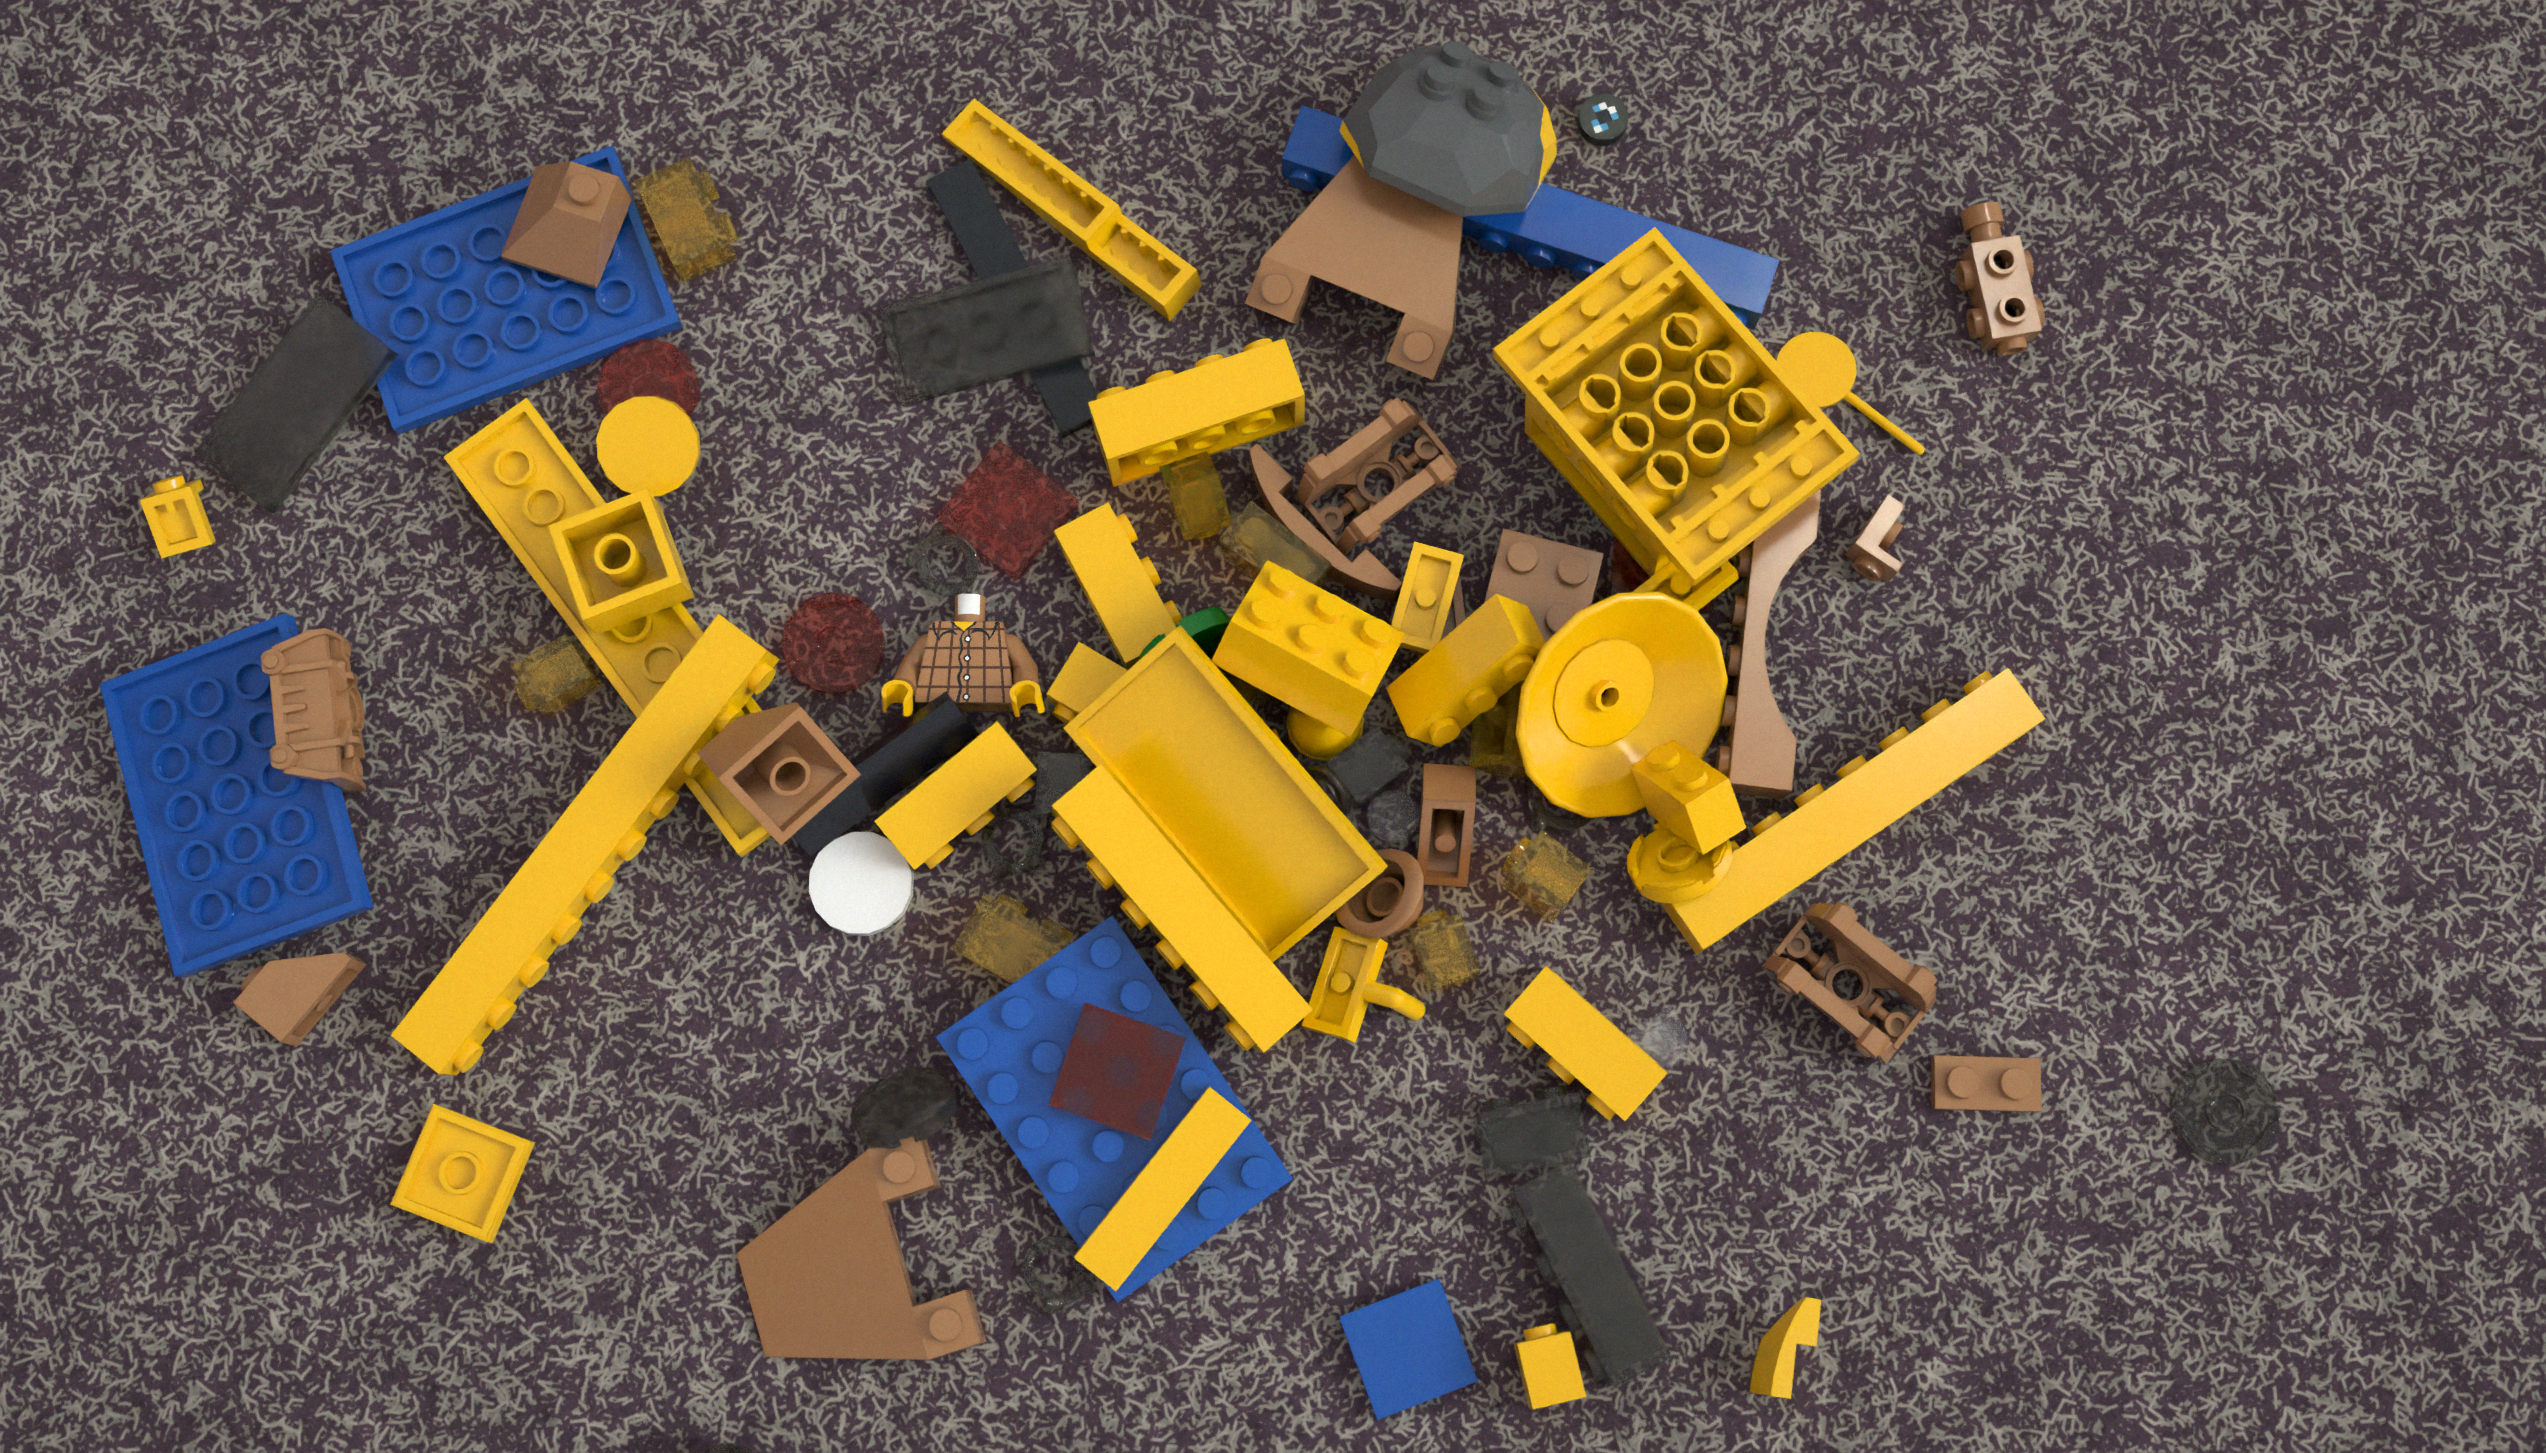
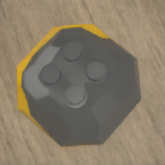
M1455 41L1446 42L1443 46H1419L1380 68L1343 119L1339 130L1368 176L1461 217L1525 212L1557 155L1556 136L1548 109L1537 93L1519 76L1518 70L1509 63L1494 61L1474 54L1469 47Z

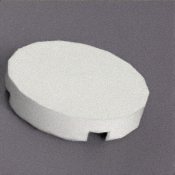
M851 832L834 839L818 853L809 874V894L816 912L832 928L848 935L871 936L890 927L905 914L913 897L914 874L910 864L889 839L873 832Z

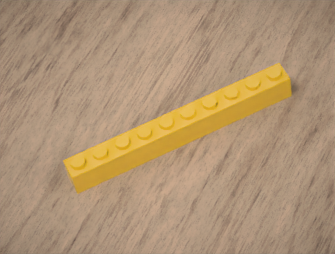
M718 614L391 1036L438 1074L457 1075L460 1071L464 1073L472 1068L483 1054L484 1048L481 1044L493 1029L498 1030L511 1019L517 1008L514 1002L526 986L528 988L534 986L545 975L549 968L547 959L557 946L568 943L579 931L582 925V921L579 918L591 903H597L602 900L614 884L612 875L624 860H632L644 847L647 841V837L644 834L657 818L660 820L666 817L675 807L679 800L677 792L688 777H696L707 766L697 752L737 717L744 715L741 709L754 693L758 695L769 686L776 674L774 666L780 659L733 623Z

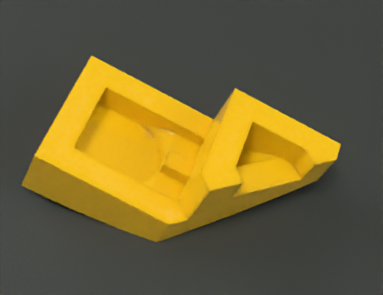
M1803 1297L1763 1336L1755 1358L1749 1393L1791 1399L1796 1344L1817 1346L1821 1308L1820 1299Z

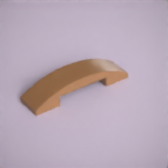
M1256 443L1250 449V466L1254 482L1267 512L1293 547L1316 568L1348 588L1390 602H1394L1399 598L1403 583L1373 554L1365 549L1351 562L1285 499L1293 492V477Z

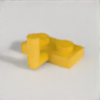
M1334 926L1309 1001V1006L1313 1010L1304 1017L1301 1026L1311 1031L1356 1043L1369 1002L1392 1008L1414 1021L1424 1016L1425 1005L1399 988L1376 982L1388 946L1387 942L1381 938L1368 939L1352 934L1347 929Z

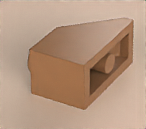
M1424 763L1417 861L1424 875V885L1467 887L1476 807V767Z
M344 952L268 961L265 966L257 967L244 979L241 985L243 992L233 1003L278 1041L298 1046L367 964L360 958Z

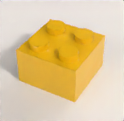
M647 488L548 526L581 618L597 635L694 598L661 505Z

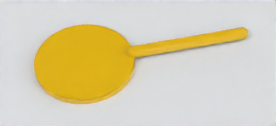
M1807 332L1795 336L1782 347L1776 361L1820 409L1835 405L1844 399L1918 455L1924 453L1925 449L1920 443L1850 391L1856 378V362L1851 350L1843 341L1828 333Z

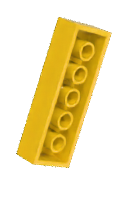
M1102 764L1052 805V814L1056 818L1051 822V828L1071 851L1078 845L1091 858L1086 863V869L1104 890H1107L1112 885L1116 887L1126 899L1121 903L1120 908L1139 930H1142L1146 925L1152 929L1161 940L1154 948L1174 971L1183 965L1195 979V982L1189 986V989L1209 1011L1213 1010L1216 1006L1219 1007L1230 1020L1223 1028L1243 1051H1248L1253 1047L1257 1052L1264 1053L1313 1010Z

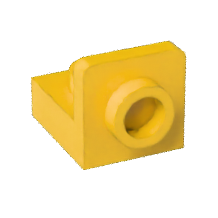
M178 475L157 481L152 484L155 492L148 494L140 500L161 558L208 546L216 541L199 496V492L204 489L201 479L185 483L183 475Z

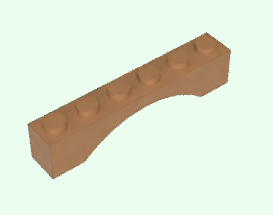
M1821 489L1737 553L1736 569L1738 577H1744L1742 596L1735 595L1733 598L1730 625L1739 627L1737 646L1729 645L1725 664L1727 676H1734L1732 696H1725L1721 726L1729 727L1727 746L1719 745L1715 761V769L1729 778L1734 793L1784 799L1792 791L1797 739L1784 721L1771 691L1765 663V633L1771 604L1782 579L1789 569L1808 552L1817 539Z

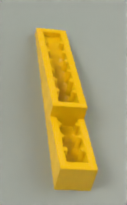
M973 99L941 133L945 140L966 157L971 158L972 162L1167 320L1171 321L1202 286L1196 268L1125 217L1117 203L976 99Z

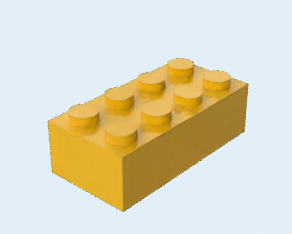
M1268 338L1254 341L1243 348V352L1226 358L1220 354L1211 355L1197 361L1194 364L1195 368L1177 374L1172 370L1158 372L1148 377L1145 381L1146 384L1128 390L1123 386L1112 387L1099 393L1096 397L1097 400L1088 402L1094 431L1113 487L1305 425V394L1285 338L1275 342Z

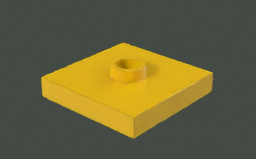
M433 1104L390 1205L485 1242L493 1243L535 1142L440 1105Z

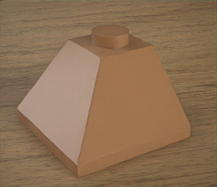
M572 161L537 166L501 257L503 260L597 289L632 198L619 176Z
M797 702L737 717L697 752L721 783L780 845L785 843L861 775Z

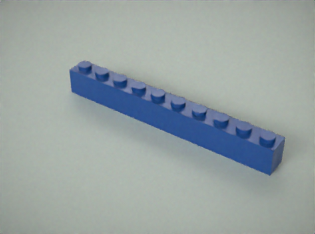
M1301 105L1282 157V176L1289 178L1288 181L1292 186L1307 192H1314L1317 188L1324 189L1354 156L1353 151L1339 132L1343 118ZM1541 183L1525 212L1463 217L1462 235L1478 240V245L1483 249L1494 253H1504L1507 249L1525 255V260L1536 267L1550 269L1556 265L1572 270L1573 276L1580 281H1584L1656 227L1744 326L1753 330L1762 315L1779 263V259Z

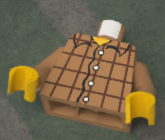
M979 594L956 595L954 621L931 622L928 634L919 636L899 664L893 680L884 684L881 690L882 712L887 713V708L893 703H902L903 716L906 717L913 714L914 695L916 705L919 709H922L945 691L963 712H1014L1015 717H1020L1019 710L1025 704H1036L1038 714L1043 713L1045 707L1039 687L1037 664L1022 640L1013 634H1008L1003 622L985 621L986 597Z

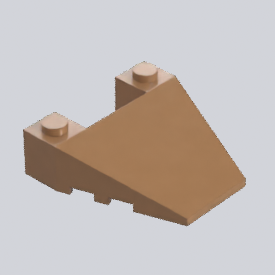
M1354 155L1263 256L1245 304L1298 325L1315 280L1319 278L1405 313L1386 361L1436 381L1456 330L1463 217L1368 176Z
M918 1133L866 1150L736 1253L765 1357L931 1360L987 1342L972 1290H963L920 1305L917 1304L888 1204L941 1188L926 1136Z

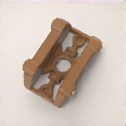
M1399 398L1388 400L1381 407L1380 417L1325 456L1323 453L1315 454L1307 460L1303 468L1306 473L1303 474L1296 493L1297 500L1326 538L1344 556L1348 555L1351 549L1359 542L1365 544L1374 541L1380 535L1382 525L1428 492L1430 494L1437 487H1446L1455 480L1457 473L1463 468L1428 424L1423 421L1418 411L1405 400L1403 402ZM1417 426L1422 435L1415 443L1414 452L1406 458L1399 454L1389 461L1393 443ZM1419 462L1429 463L1422 471L1407 480L1415 474L1412 468ZM1377 472L1387 474L1394 483L1393 490L1384 497L1372 496L1367 492L1364 485L1369 475ZM1332 488L1350 489L1349 492L1343 495L1346 502L1339 508L1327 506L1317 511L1311 505ZM1352 511L1359 515L1350 522L1338 539L1336 535L1343 527L1344 517Z
M330 629L308 630L272 646V649L264 651L261 655L262 671L269 675L276 741V745L270 749L271 766L291 777L331 782L341 787L343 793L366 791V783L362 780L363 767L360 760L366 759L361 733L364 728L365 715L361 695L358 691L357 674L351 672L350 656L351 651H353L352 645L345 637Z
M1836 902L1835 905L1832 903L1812 904L1765 961L1762 968L1777 975L1776 981L1783 991L1788 994L1802 995L1808 1002L1838 1024L1839 1027L1853 1036L1851 1040L1854 1041L1859 1052L1868 1058L1876 1059L1878 1057L1879 1062L1886 1065L1936 1002L1937 987L1934 984L1937 982V979L1929 968L1917 964L1913 967L1857 922L1858 916L1855 914L1856 911L1848 904ZM1806 921L1831 940L1834 959L1826 952L1820 957L1811 950V941L1801 929ZM1780 954L1796 960L1804 958L1813 966L1809 972L1820 981L1814 979L1809 972L1796 962L1788 958L1779 957ZM1840 971H1849L1859 979L1861 985L1860 992L1853 1000H1844L1838 997L1833 990V978ZM1873 990H1894L1917 1008L1918 1011L1913 1017L1902 1012L1890 1013L1881 1006L1884 999ZM1859 1012L1867 1019L1872 1014L1880 1019L1883 1032L1860 1016Z

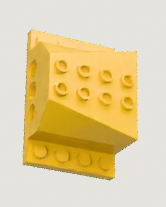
M1656 227L1493 348L1494 359L1526 394L1525 433L1650 577L1672 562L1694 587L1854 464L1860 454Z

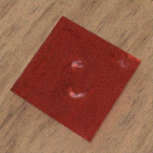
M998 440L935 518L939 524L1014 581H1017L1055 535L1054 530L1061 527L1077 508L1079 501Z
M1085 1002L1049 1105L1151 1140L1186 1037Z

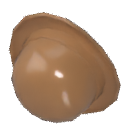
M1392 848L1375 850L1388 866L1381 874L1334 912L1338 922L1349 932L1368 939L1387 937L1392 933H1397L1410 927L1418 919L1424 904V875L1419 862L1408 852Z

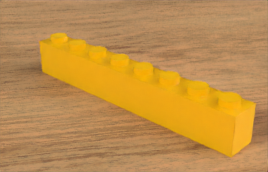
M2009 668L1994 678L1986 670L1962 687L1967 696L1953 705L1945 698L1920 715L1925 722L1924 725L1910 734L1903 726L1878 743L1883 752L1867 762L1861 754L1836 772L1841 779L1839 782L1827 790H1824L1822 785L1818 783L1794 800L1799 808L1782 819L1776 811L1752 828L1756 837L1742 847H1739L1735 840L1731 841L1732 863L1727 875L1712 890L1696 899L1676 904L1661 903L1695 954L1698 955L2041 723L2045 717Z

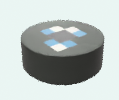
M1606 93L1595 94L1586 99L1580 108L1577 120L1578 130L1581 136L1593 145H1612L1620 140L1625 133L1628 123V111L1625 104L1616 96Z

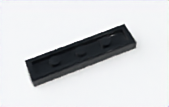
M945 691L850 760V763L861 775L792 835L793 838L811 857L979 734L975 726Z

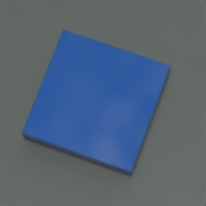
M1439 1278L1339 1316L1377 1420L1478 1382Z

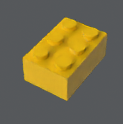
M1267 560L1230 620L1211 661L1217 667L1351 737L1406 633Z

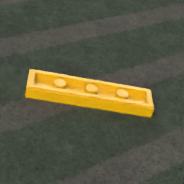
M1208 1086L1075 1253L1074 1258L1113 1290L1117 1291L1251 1122V1119Z

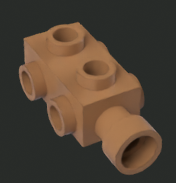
M1980 203L1968 207L1960 213L1964 233L1970 235L1972 241L1961 255L1962 261H1958L1955 267L1958 288L1960 291L1969 290L1973 306L1966 313L1968 332L1972 339H1981L1983 350L1996 348L1997 354L2000 357L2022 353L2028 349L2027 342L2033 341L2042 331L2041 327H2043L2045 321L2042 301L2040 298L2034 297L2031 279L2034 273L2032 256L2028 250H2023L2020 235L2002 237L2001 227L2005 222L2000 203ZM2002 259L2004 269L1998 268L1994 260ZM2006 304L2013 305L2016 317H2011L2006 313Z

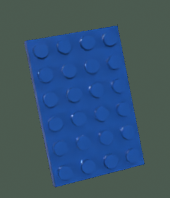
M613 145L572 160V162L619 176L632 198L597 289L502 259V251L533 175L330 250L391 426L398 435L683 328L620 158Z
M285 613L99 684L174 976L189 977L374 909L341 787L331 782L291 777L271 766L270 749L276 745L270 679L269 675L262 671L261 655L264 651L272 649V646L299 635L295 617Z
M1113 915L936 1036L1079 1248L1208 1086L1251 1119V1122L1119 1289L1115 1291L1103 1282L1117 1303L1293 1179Z

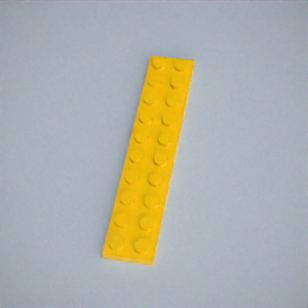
M526 397L445 455L444 459L638 718L704 632L682 603L598 635L582 620L548 526L604 505L606 502ZM752 696L741 709L744 712L743 716L763 711ZM708 766L696 777L691 778L689 776L685 781L688 788L741 857L771 836L721 783Z

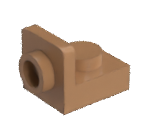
M1889 494L1878 505L1845 554L1854 561L1852 566L1860 575L1872 581H1878L1881 578L1887 583L1898 573L1903 565L1885 551L1903 527L1896 519L1905 507L1904 504Z

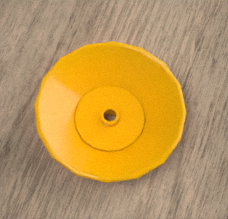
M1662 592L1617 593L1576 612L1542 646L1521 687L1515 734L1525 773L1551 804L1586 818L1630 815L1646 807L1631 765L1646 757L1654 748L1666 745L1672 740L1700 759H1703L1721 725L1728 677L1720 640L1696 608ZM1607 689L1605 695L1601 698L1602 693Z

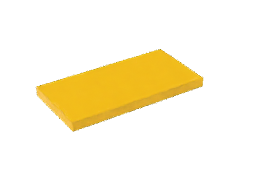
M1181 625L1170 632L1063 727L1096 767L1102 764L1272 963L1381 874L1388 866Z

